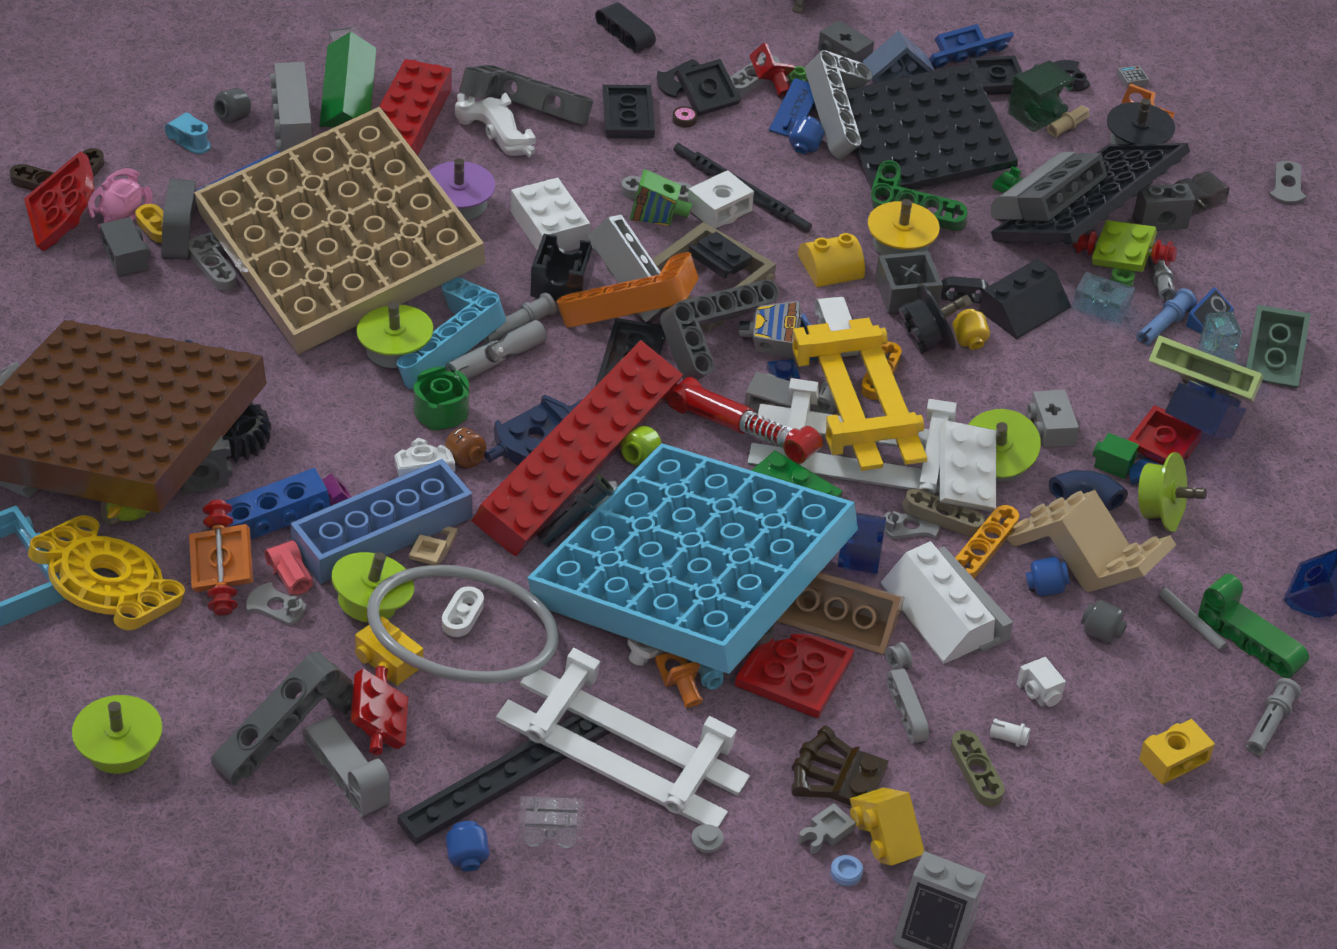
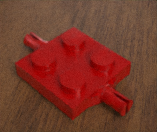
M377 666L375 668V676L365 669H361L354 674L351 722L369 735V752L376 756L382 754L383 743L394 749H400L406 744L408 697L388 684V668H385V666Z

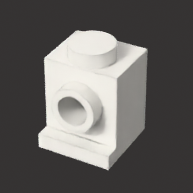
M1046 657L1020 666L1017 686L1019 688L1025 687L1029 698L1035 699L1041 707L1046 705L1052 707L1062 699L1066 681Z

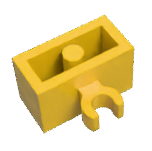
M383 616L380 617L384 628L393 639L409 651L424 658V648L389 622L388 619H385ZM370 625L355 634V654L362 663H369L374 668L377 666L388 668L387 680L389 679L396 686L419 670L390 653L378 641Z

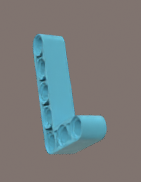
M460 277L442 284L441 287L448 308L456 315L433 331L430 341L424 347L413 353L401 355L398 358L397 366L404 385L409 389H413L417 376L421 372L432 367H446L448 362L464 355L502 326L506 321V316L498 294Z

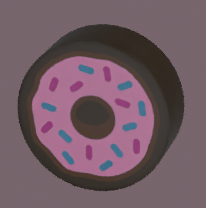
M678 107L673 111L672 121L679 127H692L697 122V112L691 107Z

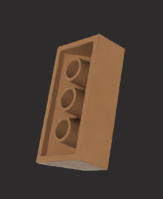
M820 572L779 617L777 622L885 654V650L898 623L905 597Z

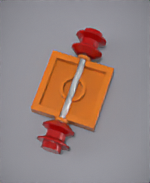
M212 500L202 509L203 513L208 515L203 520V524L212 530L189 534L191 583L195 593L208 591L207 596L213 599L208 604L209 610L214 611L216 615H228L238 607V603L232 600L237 595V590L231 586L253 583L250 528L247 524L228 527L233 523L232 517L227 515L232 511V506L224 500Z

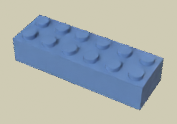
M440 459L290 523L291 540L296 542L304 564L319 583L322 584L332 580L331 575L334 565L346 555L358 552H381L389 555L414 544L419 534L432 536L448 526L452 527L471 519L472 492L447 463Z

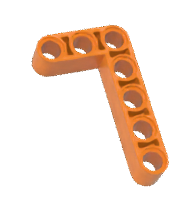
M685 252L671 257L659 275L567 294L559 298L557 304L564 325L566 327H574L673 306L677 302L687 299L699 277L691 253Z

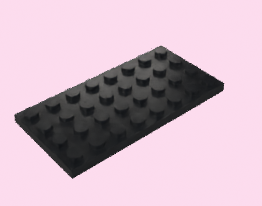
M1188 143L1108 144L1097 152L1102 155L1108 175L1106 178L1049 221L1007 219L991 231L993 241H1005V243L1022 241L1025 244L1044 242V244L1064 242V244H1072L1077 242L1081 235L1094 229V225L1107 219L1111 212L1121 208L1129 198L1137 196L1142 188L1151 185L1154 179L1167 173V169L1172 165L1181 162L1182 158L1190 152Z

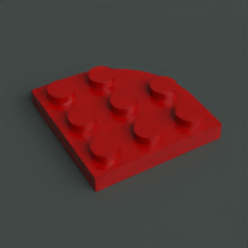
M82 151L77 153L24 198L36 246L42 251H46L50 246L56 244L70 229H74L79 224L80 216L84 212L95 186L93 184L91 165L88 156Z
M790 634V638L775 642L774 639H771V641L758 646L751 653L736 677L735 686L818 719L854 657V650L828 639L807 634Z

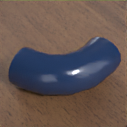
M1072 470L1058 474L1049 480L1050 492L1056 499L1063 497L1064 500H1067L1078 491H1082L1084 494L1095 490L1108 511L1121 506L1128 496V491L1121 484L1107 475L1091 470Z

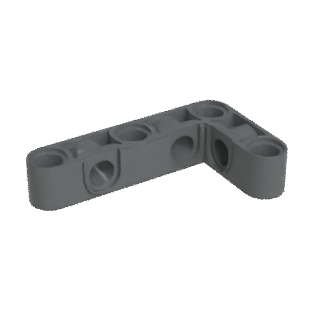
M493 65L465 67L459 89L460 93L472 97H486L490 95L501 97V95L507 93L511 101L579 124H588L594 101L589 97ZM513 81L517 84L516 93L512 90ZM556 96L561 100L559 108L555 104Z
M317 651L309 654L214 753L211 764L232 785L236 786L238 784L237 781L250 777L273 750L295 730L309 712L324 698L343 714H349L347 711L352 709L353 681L320 652ZM300 692H302V693L300 694V696L295 699V697L297 696V694L300 693ZM257 738V741L253 745H251L253 740Z

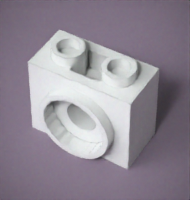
M727 170L689 188L688 202L692 203L690 211L703 222L716 229L722 225L733 223L738 217L751 212L754 191Z

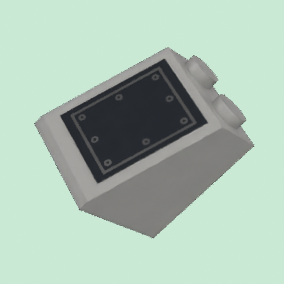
M924 851L912 876L893 945L903 949H963L976 920L986 874Z

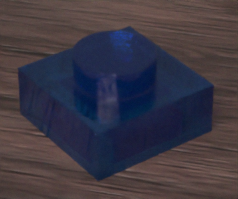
M794 359L767 362L769 374L790 381L791 378L800 379Z

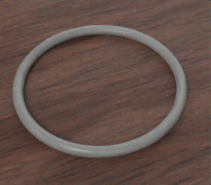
M428 565L406 569L382 581L374 589L368 600L367 618L371 630L378 641L390 653L416 669L449 680L480 684L518 680L543 668L552 659L558 647L559 633L556 621L548 608L535 595L506 578L479 569L454 565ZM457 577L475 580L502 589L526 603L542 620L546 629L547 641L544 649L536 658L515 668L498 671H471L452 668L422 658L393 639L381 622L379 615L380 603L391 589L415 579Z

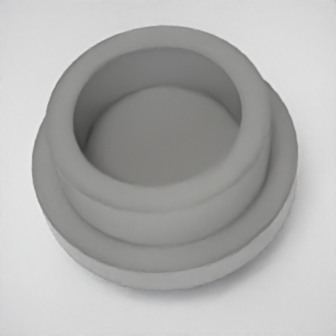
M703 824L694 829L691 841L693 846L700 852L712 853L721 848L724 836L718 827Z

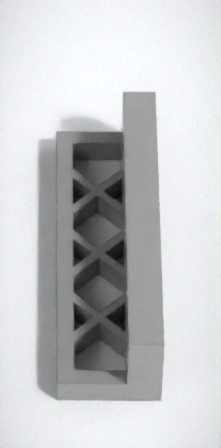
M945 546L939 548V552L995 618L993 641L979 646L978 650L983 652L1010 640L1013 621Z

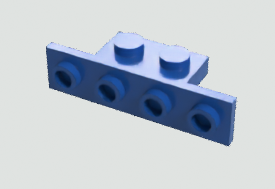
M978 24L942 33L935 38L940 52L932 54L929 60L932 66L939 69L954 60L956 63H960L969 56L981 57L993 49L999 52L1008 47V43L1014 34L1013 32H1008L985 39Z

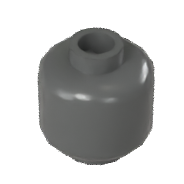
M240 88L221 91L216 95L213 104L214 112L225 122L238 121L249 115L251 100L247 93Z
M1098 600L1095 604L1090 603L1081 620L1085 633L1104 643H1110L1115 637L1120 639L1128 623L1123 621L1124 611L1121 608L1104 600Z

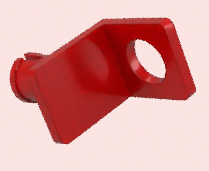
M762 43L750 54L753 67L758 79L773 81L778 97H784L790 88L786 76L795 67L791 64L775 63L768 44ZM764 52L766 61L764 65L760 66L758 57L760 53Z

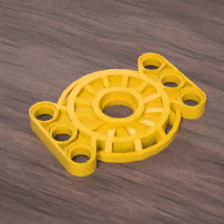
M77 516L33 537L30 541L28 557L35 563L49 564V579L55 590L76 606L92 612L114 615V623L121 629H138L179 607L182 603L185 588L180 582L172 579H163L161 569L156 561L147 552L134 544L108 536H97L100 524L91 516ZM79 527H81V528H87V529H90L91 531H85V530L80 529ZM58 538H66L70 541H63ZM36 548H43L49 552L39 551ZM97 568L111 569L119 577H103L93 570ZM55 573H59L60 580ZM164 592H173L177 596L167 595ZM143 603H152L156 605V607H150ZM122 614H131L135 618L125 617Z

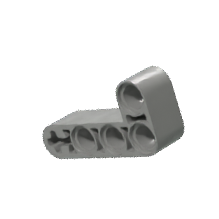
M329 716L302 729L305 743L320 764L326 765L329 770L327 772L337 787L341 786L345 791L343 795L353 808L356 807L361 814L358 816L360 818L390 804V778L385 765L378 758L367 762L333 716Z

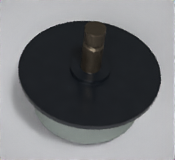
M1142 99L1141 103L1129 102L1114 107L1107 116V126L1112 132L1110 138L1112 144L1166 143L1175 133L1176 127L1172 117L1159 107L1151 105L1149 99Z

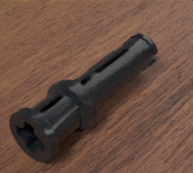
M596 474L593 477L594 481L583 491L578 490L575 500L537 533L539 540L545 546L551 547L587 512H594L597 509V505L607 495L612 496L614 494L613 487L603 476Z

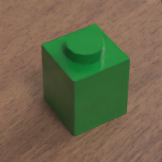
M1108 433L1103 442L1098 441L1092 454L1093 457H1096L1094 467L1125 479L1130 468L1135 463L1139 444Z

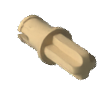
M1081 105L1071 112L1063 113L1061 118L1047 125V132L1057 138L1069 129L1074 130L1077 124L1089 118L1088 107L1085 108Z

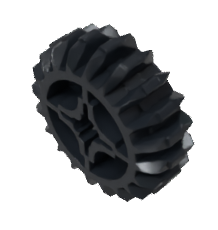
M251 402L222 437L223 440L228 439L231 456L226 457L227 460L233 458L237 463L239 457L243 456L248 461L250 453L258 456L260 449L265 450L267 443L270 442L271 422L269 421L267 411L263 410L260 404L254 405Z

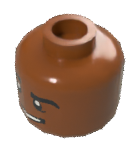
M461 427L448 435L445 447L452 453L455 463L463 468H472L483 460L487 444L484 438L469 428Z

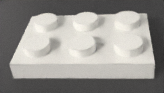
M947 420L940 424V502L989 512L996 508V430Z

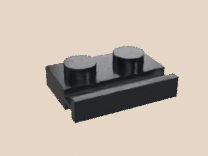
M717 231L697 241V245H689V253H691L692 257L723 279L727 278V274H735L752 264V255Z

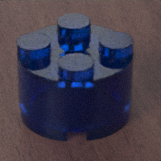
M856 512L858 530L840 549L837 567L878 574L886 517Z

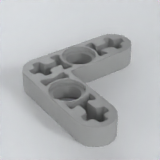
M213 232L191 239L189 241L188 255L210 283L219 290L234 288L237 282L236 272L221 255L226 251L217 242L218 240ZM210 262L218 263L216 266H207L206 264Z

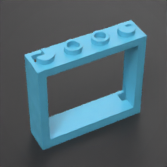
M17 505L0 511V538L16 533L28 551L31 539L41 534L40 532L35 533L30 517H24ZM36 548L39 551L49 552L43 548ZM36 563L49 581L48 583L0 602V627L66 600L55 590L49 579V564ZM55 573L60 580L59 573Z

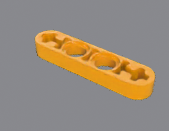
M1009 505L998 506L955 557L964 568L968 561L971 562L970 569L966 568L965 570L974 579L1007 540V537L1015 530L1013 527L1019 520L1017 509ZM1009 517L1003 522V525L1000 524L1001 518ZM989 532L995 533L999 538L991 539L985 534ZM980 549L986 554L978 556L972 553V550Z

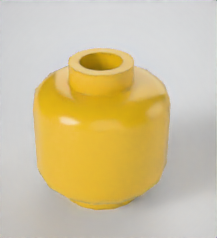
M974 309L961 311L952 323L957 343L963 347L969 346L970 350L980 349L990 337V329L984 314Z

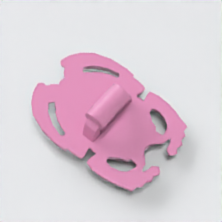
M130 168L117 170L106 178L102 187H98L93 191L86 206L87 213L90 215V218L95 217L94 212L102 214L104 223L131 217L132 221L136 219L135 212L141 206L142 197H144L143 205L152 203V191L150 187H140V184L137 183V178L140 174L136 170ZM117 176H128V178H129V179L121 178V179L114 180V178L117 177ZM100 196V202L96 208L94 202L96 197Z

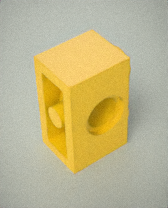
M1190 719L1182 724L1176 723L1172 725L1167 731L1157 736H1149L1142 744L1139 760L1163 785L1210 762L1215 743Z

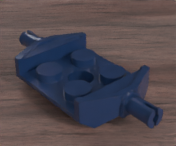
M543 395L539 405L503 424L499 420L495 421L494 438L497 446L484 452L485 459L491 463L493 460L503 456L519 465L583 399L571 406H567L565 403L552 397ZM530 434H539V435H541L543 438H542V439L531 438V437H529V435H530Z

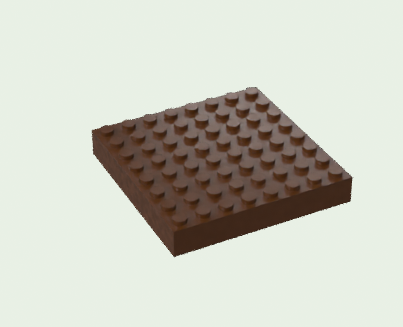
M64 320L0 386V481L160 513L211 452L221 435L223 437L267 384L263 356L250 354L249 352L227 350L222 347L177 341L172 338L133 333L123 329H111L99 325L78 323L73 320Z

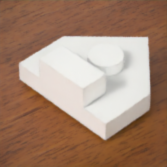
M421 438L414 440L409 449H402L394 455L398 477L440 459H443L455 471V461L449 449L442 445H439L437 448L427 445V441Z

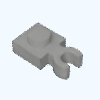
M833 803L811 819L810 827L801 830L798 842L802 844L806 840H813L814 842L810 846V853L816 854L821 850L823 842L826 841L831 846H834L855 830L856 822Z

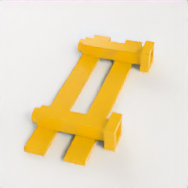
M870 318L849 320L848 325L850 329L831 331L828 323L807 326L808 334H806L804 327L793 328L792 350L798 366L809 365L810 357L817 356L842 420L840 422L838 415L826 416L825 438L832 456L843 454V447L851 445L861 471L883 468V461L875 441L895 439L905 465L927 462V455L918 436L919 432L924 431V420L922 415H916L915 412L909 413L882 349V344H887L888 341L885 327L873 326ZM860 352L885 416L865 418L840 353Z

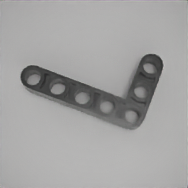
M761 280L679 301L662 313L660 318L661 325L678 370L683 374V379L693 377L698 381L710 374L714 369L713 358L700 326L756 312L758 306L773 303L779 296L778 287L773 281Z

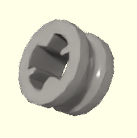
M903 642L897 643L895 647L889 646L886 648V660L893 670L902 669L903 667L910 668L912 666L911 652Z

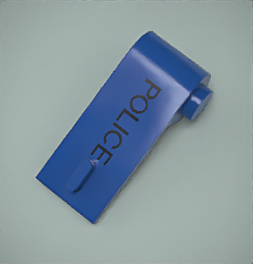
M796 78L793 80L769 131L789 137L795 122L800 118L808 117L811 109H817L809 82Z

